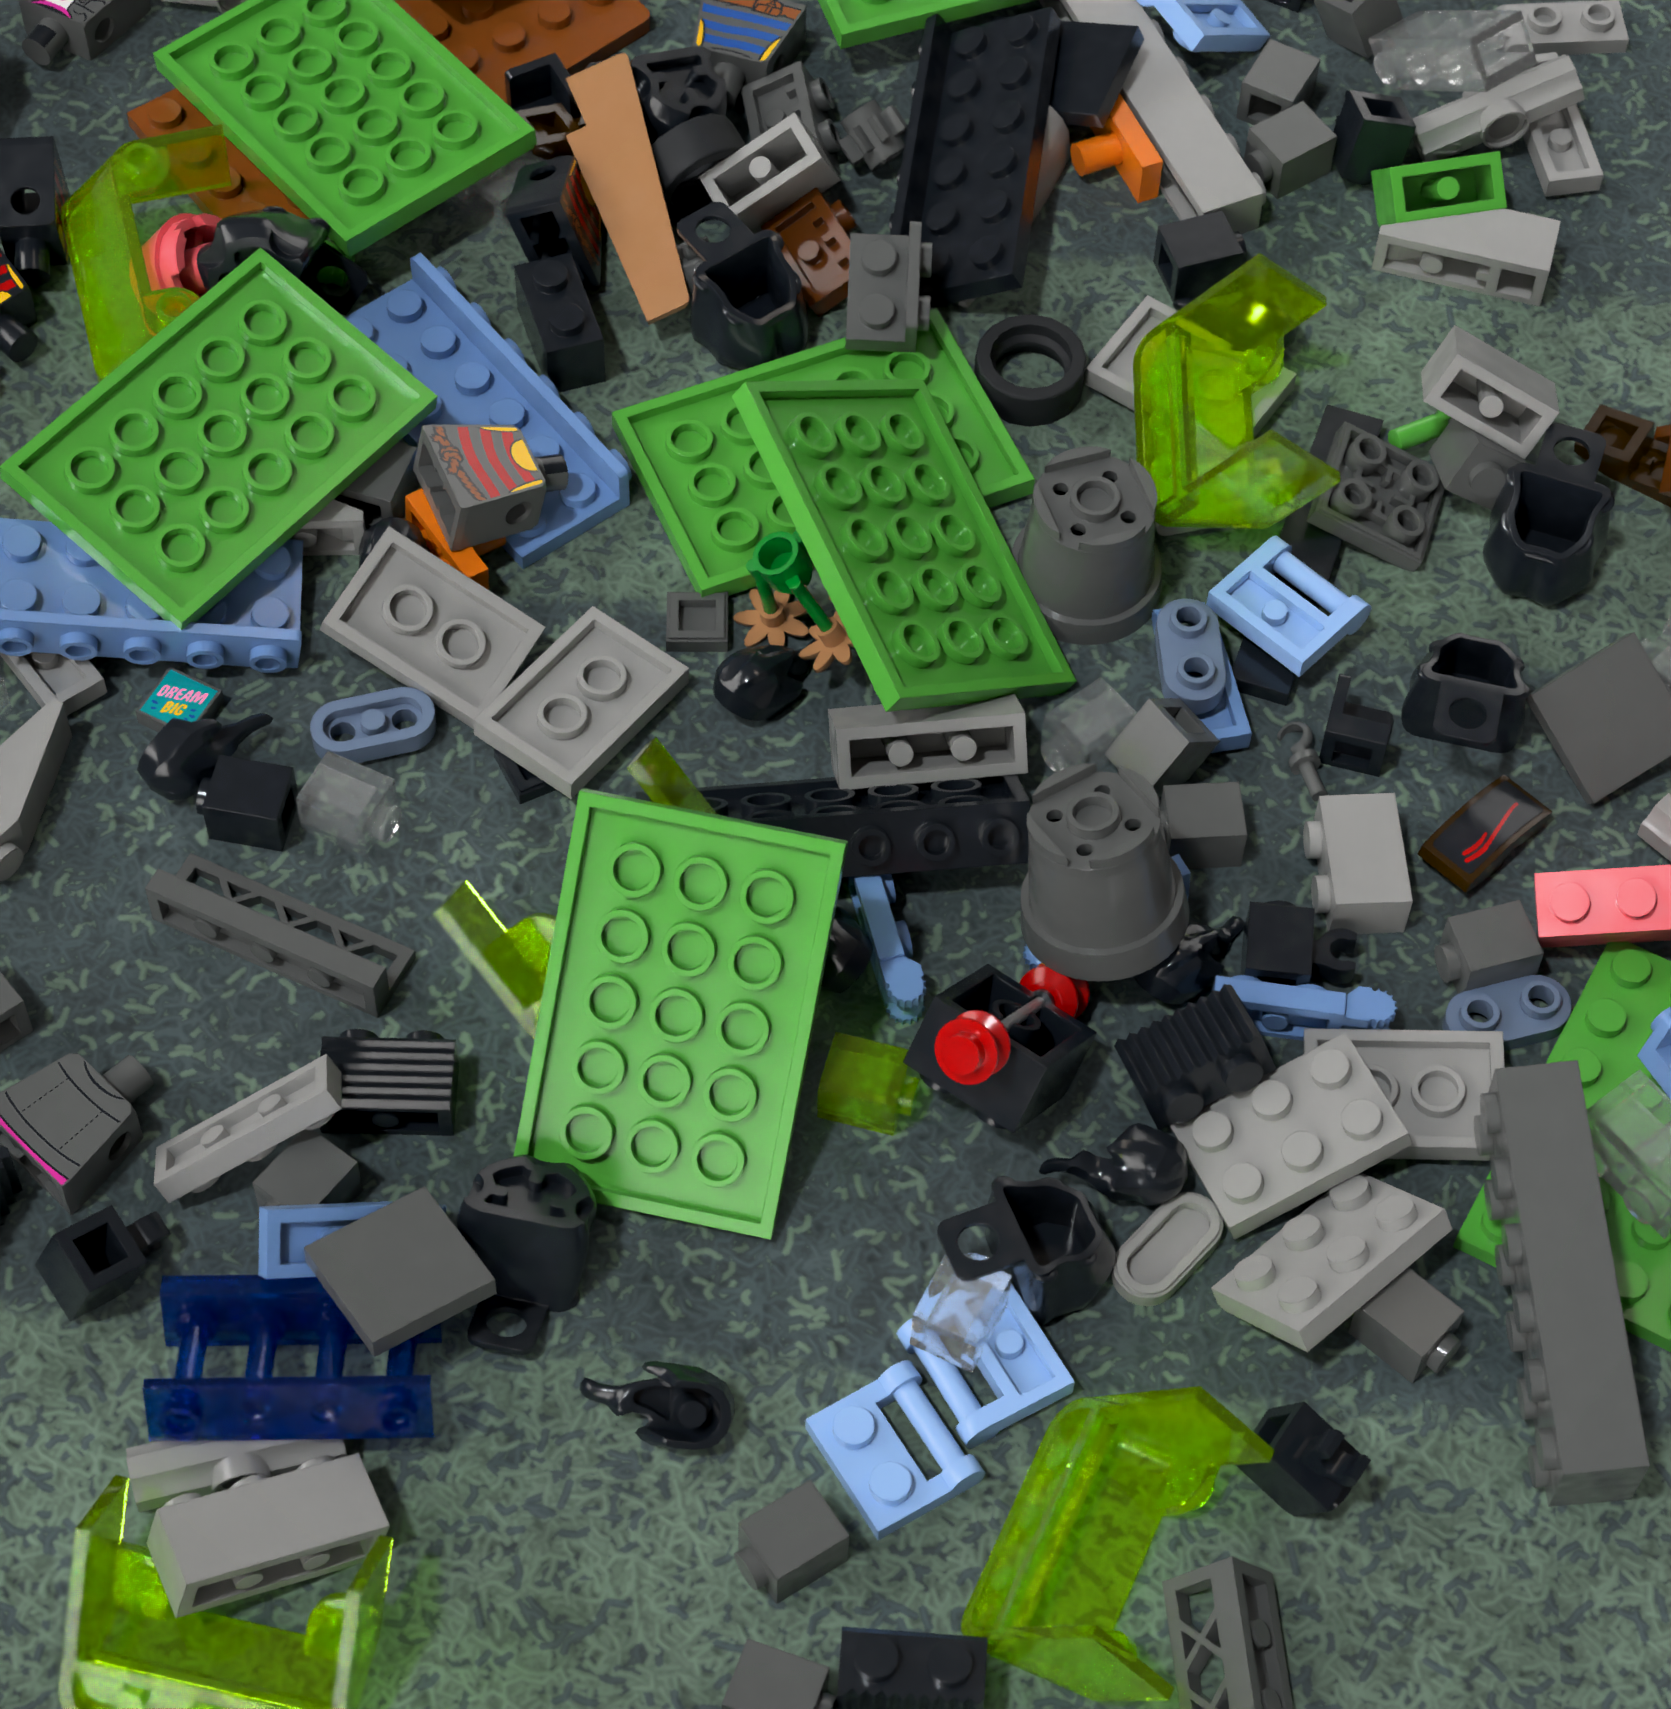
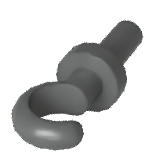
M1301 721L1287 723L1280 729L1277 738L1281 741L1290 732H1303L1300 741L1291 747L1292 756L1288 764L1294 775H1302L1312 800L1318 801L1319 796H1326L1327 793L1317 772L1321 764L1319 755L1314 749H1309L1313 741L1312 730Z

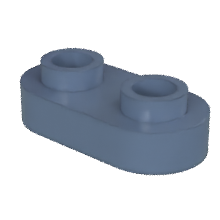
M1177 599L1171 601L1158 614L1154 636L1162 693L1164 698H1180L1194 714L1206 713L1220 703L1226 683V669L1218 619L1208 605L1198 600ZM1181 623H1189L1195 626H1184ZM1199 672L1203 677L1195 678L1187 673Z
M398 687L331 701L320 707L311 719L310 731L313 747L322 760L340 766L419 750L432 740L436 732L434 704L427 694L412 687ZM402 721L415 723V725L404 729H397L395 727ZM346 733L354 736L352 740H334L340 734Z
M1542 975L1524 976L1457 994L1450 1000L1447 1006L1442 1028L1443 1030L1503 1031L1504 1051L1548 1041L1561 1034L1571 1013V999L1566 989L1552 978ZM1529 999H1542L1549 1007H1537ZM1480 1013L1488 1021L1476 1022L1468 1014Z

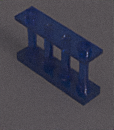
M259 1275L163 1276L160 1302L166 1347L179 1346L173 1378L144 1379L143 1396L149 1441L434 1438L435 1425L431 1375H414L417 1343H442L443 1322L389 1349L386 1376H344L347 1344H364V1342L317 1277L265 1279ZM277 1345H319L315 1376L273 1377ZM207 1346H249L245 1376L202 1378Z

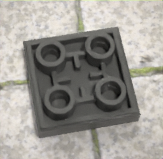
M1344 421L1335 433L1306 521L1398 568L1414 572L1422 563L1445 488L1435 466Z
M1635 632L1628 633L1534 690L1526 698L1531 710L1587 804L1596 803L1671 756V695Z
M425 1186L304 1247L306 1263L374 1357L496 1294L495 1278Z

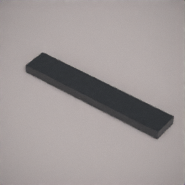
M1327 404L1292 500V512L1287 514L1280 538L1292 546V555L1329 582L1343 539L1306 520L1335 433L1346 421L1379 438L1384 420ZM1274 574L1276 578L1320 610L1321 606L1279 574ZM1246 636L1243 637L1232 668L1239 692L1286 706L1297 675Z

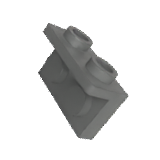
M800 60L741 88L751 141L795 112L815 136L837 174H841L837 152L842 150L837 143L841 140V137L828 114V111L834 108V102L827 84L821 77L814 79Z
M910 221L909 236L850 234L845 349L916 352L917 331H929L930 296L919 295V278H931L932 242H921L922 222Z

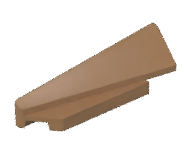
M620 53L566 78L586 124L585 127L567 134L566 138L645 318L650 325L685 309L690 298L629 57L625 53Z

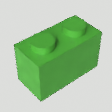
M1500 151L1371 171L1379 227L1381 225L1507 208Z

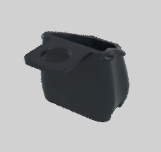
M692 46L636 56L630 62L651 145L673 127L694 117L708 114L725 116L727 106L725 79L716 75L710 60L713 53L707 48ZM602 61L589 63L585 69Z
M722 202L710 203L681 219L677 224L679 236L704 261L696 268V272L693 274L694 286L691 302L690 329L694 341L704 345L720 364L742 370L803 351L807 344L809 332L808 310L801 291L802 283L800 277L791 268L782 254L784 247L783 238L772 230H762L754 234ZM719 220L727 224L731 232L725 240L711 243L699 238L696 229L705 221Z
M268 206L262 210L238 213L221 219L215 227L214 240L202 247L197 254L198 270L207 292L261 247L339 314L343 315L349 312L369 283V275L363 268L325 242L329 236L330 227L324 219L301 218L278 206ZM327 266L340 268L349 278V291L342 296L327 294L318 283L319 271Z
M1553 423L1546 430L1536 465L1519 463L1507 471L1506 482L1490 514L1489 535L1483 546L1485 565L1493 581L1504 594L1523 596L1533 599L1541 605L1553 606L1573 597L1590 584L1594 566L1606 546L1610 510L1615 503L1610 489L1595 482L1606 447V440L1603 436L1565 424ZM1571 440L1579 442L1588 450L1589 459L1581 465L1565 464L1556 457L1554 447L1562 441Z
M1455 633L1442 640L1433 641L1429 645V652L1412 673L1409 692L1401 710L1403 728L1411 735L1488 752L1504 753L1512 750L1523 733L1525 700L1530 695V688L1523 681L1522 671L1525 668L1523 660L1499 640Z
M522 1154L490 1164L480 1170L474 1178L472 1189L469 1195L464 1197L460 1206L457 1229L495 1278L496 1294L479 1302L467 1331V1339L472 1345L516 1355H527L535 1348L548 1311L565 1312L578 1304L580 1300L578 1287L588 1254L589 1232L596 1216L597 1204L588 1182L575 1166L569 1163L541 1161L532 1156ZM498 1313H513L523 1318L527 1327L516 1336L503 1337L492 1333L486 1323L489 1318Z
M999 1176L991 1184L992 1191L987 1205L950 1217L939 1224L937 1236L955 1276L962 1281L969 1282L998 1271H1004L1039 1327L1065 1313L1078 1311L1086 1307L1095 1298L1108 1279L1116 1261L1114 1246L1102 1230L1093 1204L1082 1192L1066 1186L1061 1181L1051 1177H1044L1034 1181H1015L1008 1176ZM972 1226L985 1227L986 1241L993 1256L985 1260L968 1258L961 1252L958 1246L960 1234Z

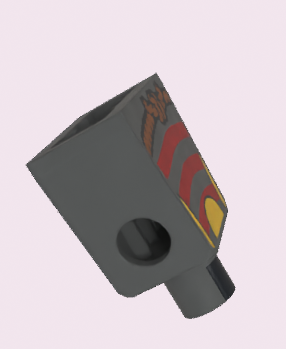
M422 425L413 470L451 551L465 549L531 530L538 524L545 493L565 490L568 485V469L564 457L561 454L534 457L521 430L514 425Z

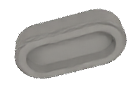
M1192 1192L1177 1194L1175 1197L1163 1202L1118 1249L1111 1276L1115 1289L1125 1300L1139 1306H1154L1165 1302L1215 1251L1223 1231V1218L1213 1201L1201 1194Z

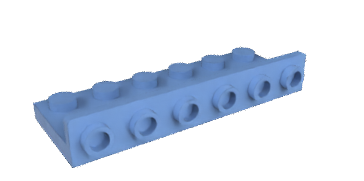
M418 253L410 258L411 280L344 317L438 396L436 409L403 437L409 445L418 447L422 425H514L521 430L534 457L561 454L564 457L568 469V485L566 489L546 492L538 524L531 530L506 536V544L502 546L522 569H525L630 505L629 480H631L632 475L624 457L616 449L608 450L596 437L588 419L579 411L573 413L560 399L553 382L546 375L541 374L538 376L525 362L524 356L517 344L510 338L503 339L491 327L489 318L482 307L476 302L469 303L457 291L450 274L441 266L435 268L422 253Z
M0 518V653L10 656H24L31 652L61 654L72 660H89L95 656L125 658L131 663L140 665L153 664L158 661L185 662L201 669H213L221 665L245 666L262 673H277L285 668H298L302 645L300 622L303 540L289 539L197 622H190L181 630L172 621L161 618L53 523L49 521Z

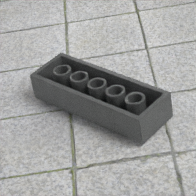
M1578 1060L1497 1068L1494 1071L1489 1092L1480 1094L1481 1115L1474 1116V1136L1478 1155L1490 1156L1491 1179L1484 1182V1194L1489 1220H1500L1502 1244L1495 1246L1498 1280L1501 1286L1511 1285L1513 1295V1310L1506 1311V1330L1511 1352L1522 1351L1524 1361V1377L1517 1378L1519 1409L1522 1419H1533L1535 1427L1536 1445L1528 1446L1531 1481L1534 1488L1545 1487L1548 1507L1629 1500L1634 1496L1650 1467Z

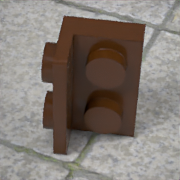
M815 187L762 225L761 229L772 230L783 238L784 247L782 254L791 268L799 275L802 283L801 291L806 302L816 315L820 317L848 297L850 234L859 226L840 199L830 204L819 189Z

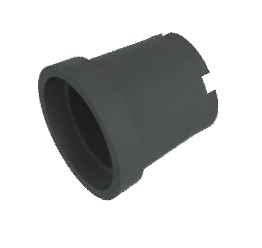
M1098 446L1079 447L1062 452L1050 460L1045 466V472L1038 481L1036 480L1026 526L1017 536L1011 551L1056 640L1066 643L1097 645L1110 643L1129 636L1151 618L1153 610L1157 608L1161 597L1162 560L1155 543V515L1158 501L1155 483L1151 475L1140 463L1130 458L1128 464L1120 459L1111 457V449ZM1081 531L1084 535L1076 536L1072 532Z
M1096 763L1078 764L1064 768L1045 779L1032 795L1033 805L1030 808L1029 814L1027 813L1028 873L1022 884L1020 899L1021 931L1024 941L1032 954L1041 963L1055 972L1085 981H1113L1129 978L1148 971L1160 964L1175 951L1188 927L1189 904L1181 872L1168 853L1161 822L1159 799L1155 789L1148 780L1132 769L1117 766L1118 773L1097 771Z

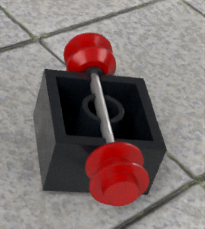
M1041 963L1028 971L1018 983L987 964L934 997L903 1063L920 1073L922 1081L932 1089L942 1093L953 1094L973 1107L977 1116L985 1123L999 1129H1007L1014 1134L1062 1099L1097 1034L1096 1031L1076 1019L1085 1011L1089 1002L1090 989L1088 981L1062 975Z

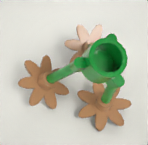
M796 530L792 535L788 532L779 531L765 536L756 545L753 559H750L746 564V569L754 577L758 588L751 589L749 592L751 603L756 610L737 612L733 616L737 624L752 627L744 639L745 646H756L766 639L767 636L769 645L785 646V633L796 638H805L810 633L817 641L802 649L799 656L804 660L815 659L813 668L816 673L825 671L830 667L835 658L844 666L850 665L852 662L850 647L854 646L837 611L833 617H828L807 588L812 579L813 562L801 537ZM790 594H794L798 600L789 603ZM806 613L816 623L809 630L801 621L797 620V618L804 616Z

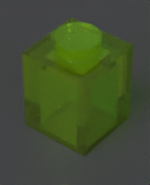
M835 1032L818 1086L817 1117L894 1136L900 1114L912 1117L920 1089L921 1078L911 1076V1068L903 1063L909 1049Z

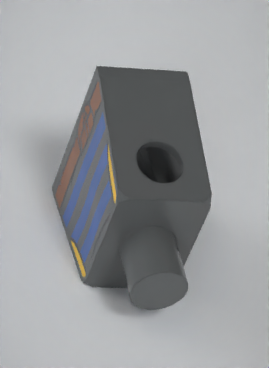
M701 0L692 46L705 47L713 53L710 60L716 75L725 79L726 110L734 107L739 94H742L741 88L760 78L767 77V75L785 68L794 62L806 42L807 5L787 0Z

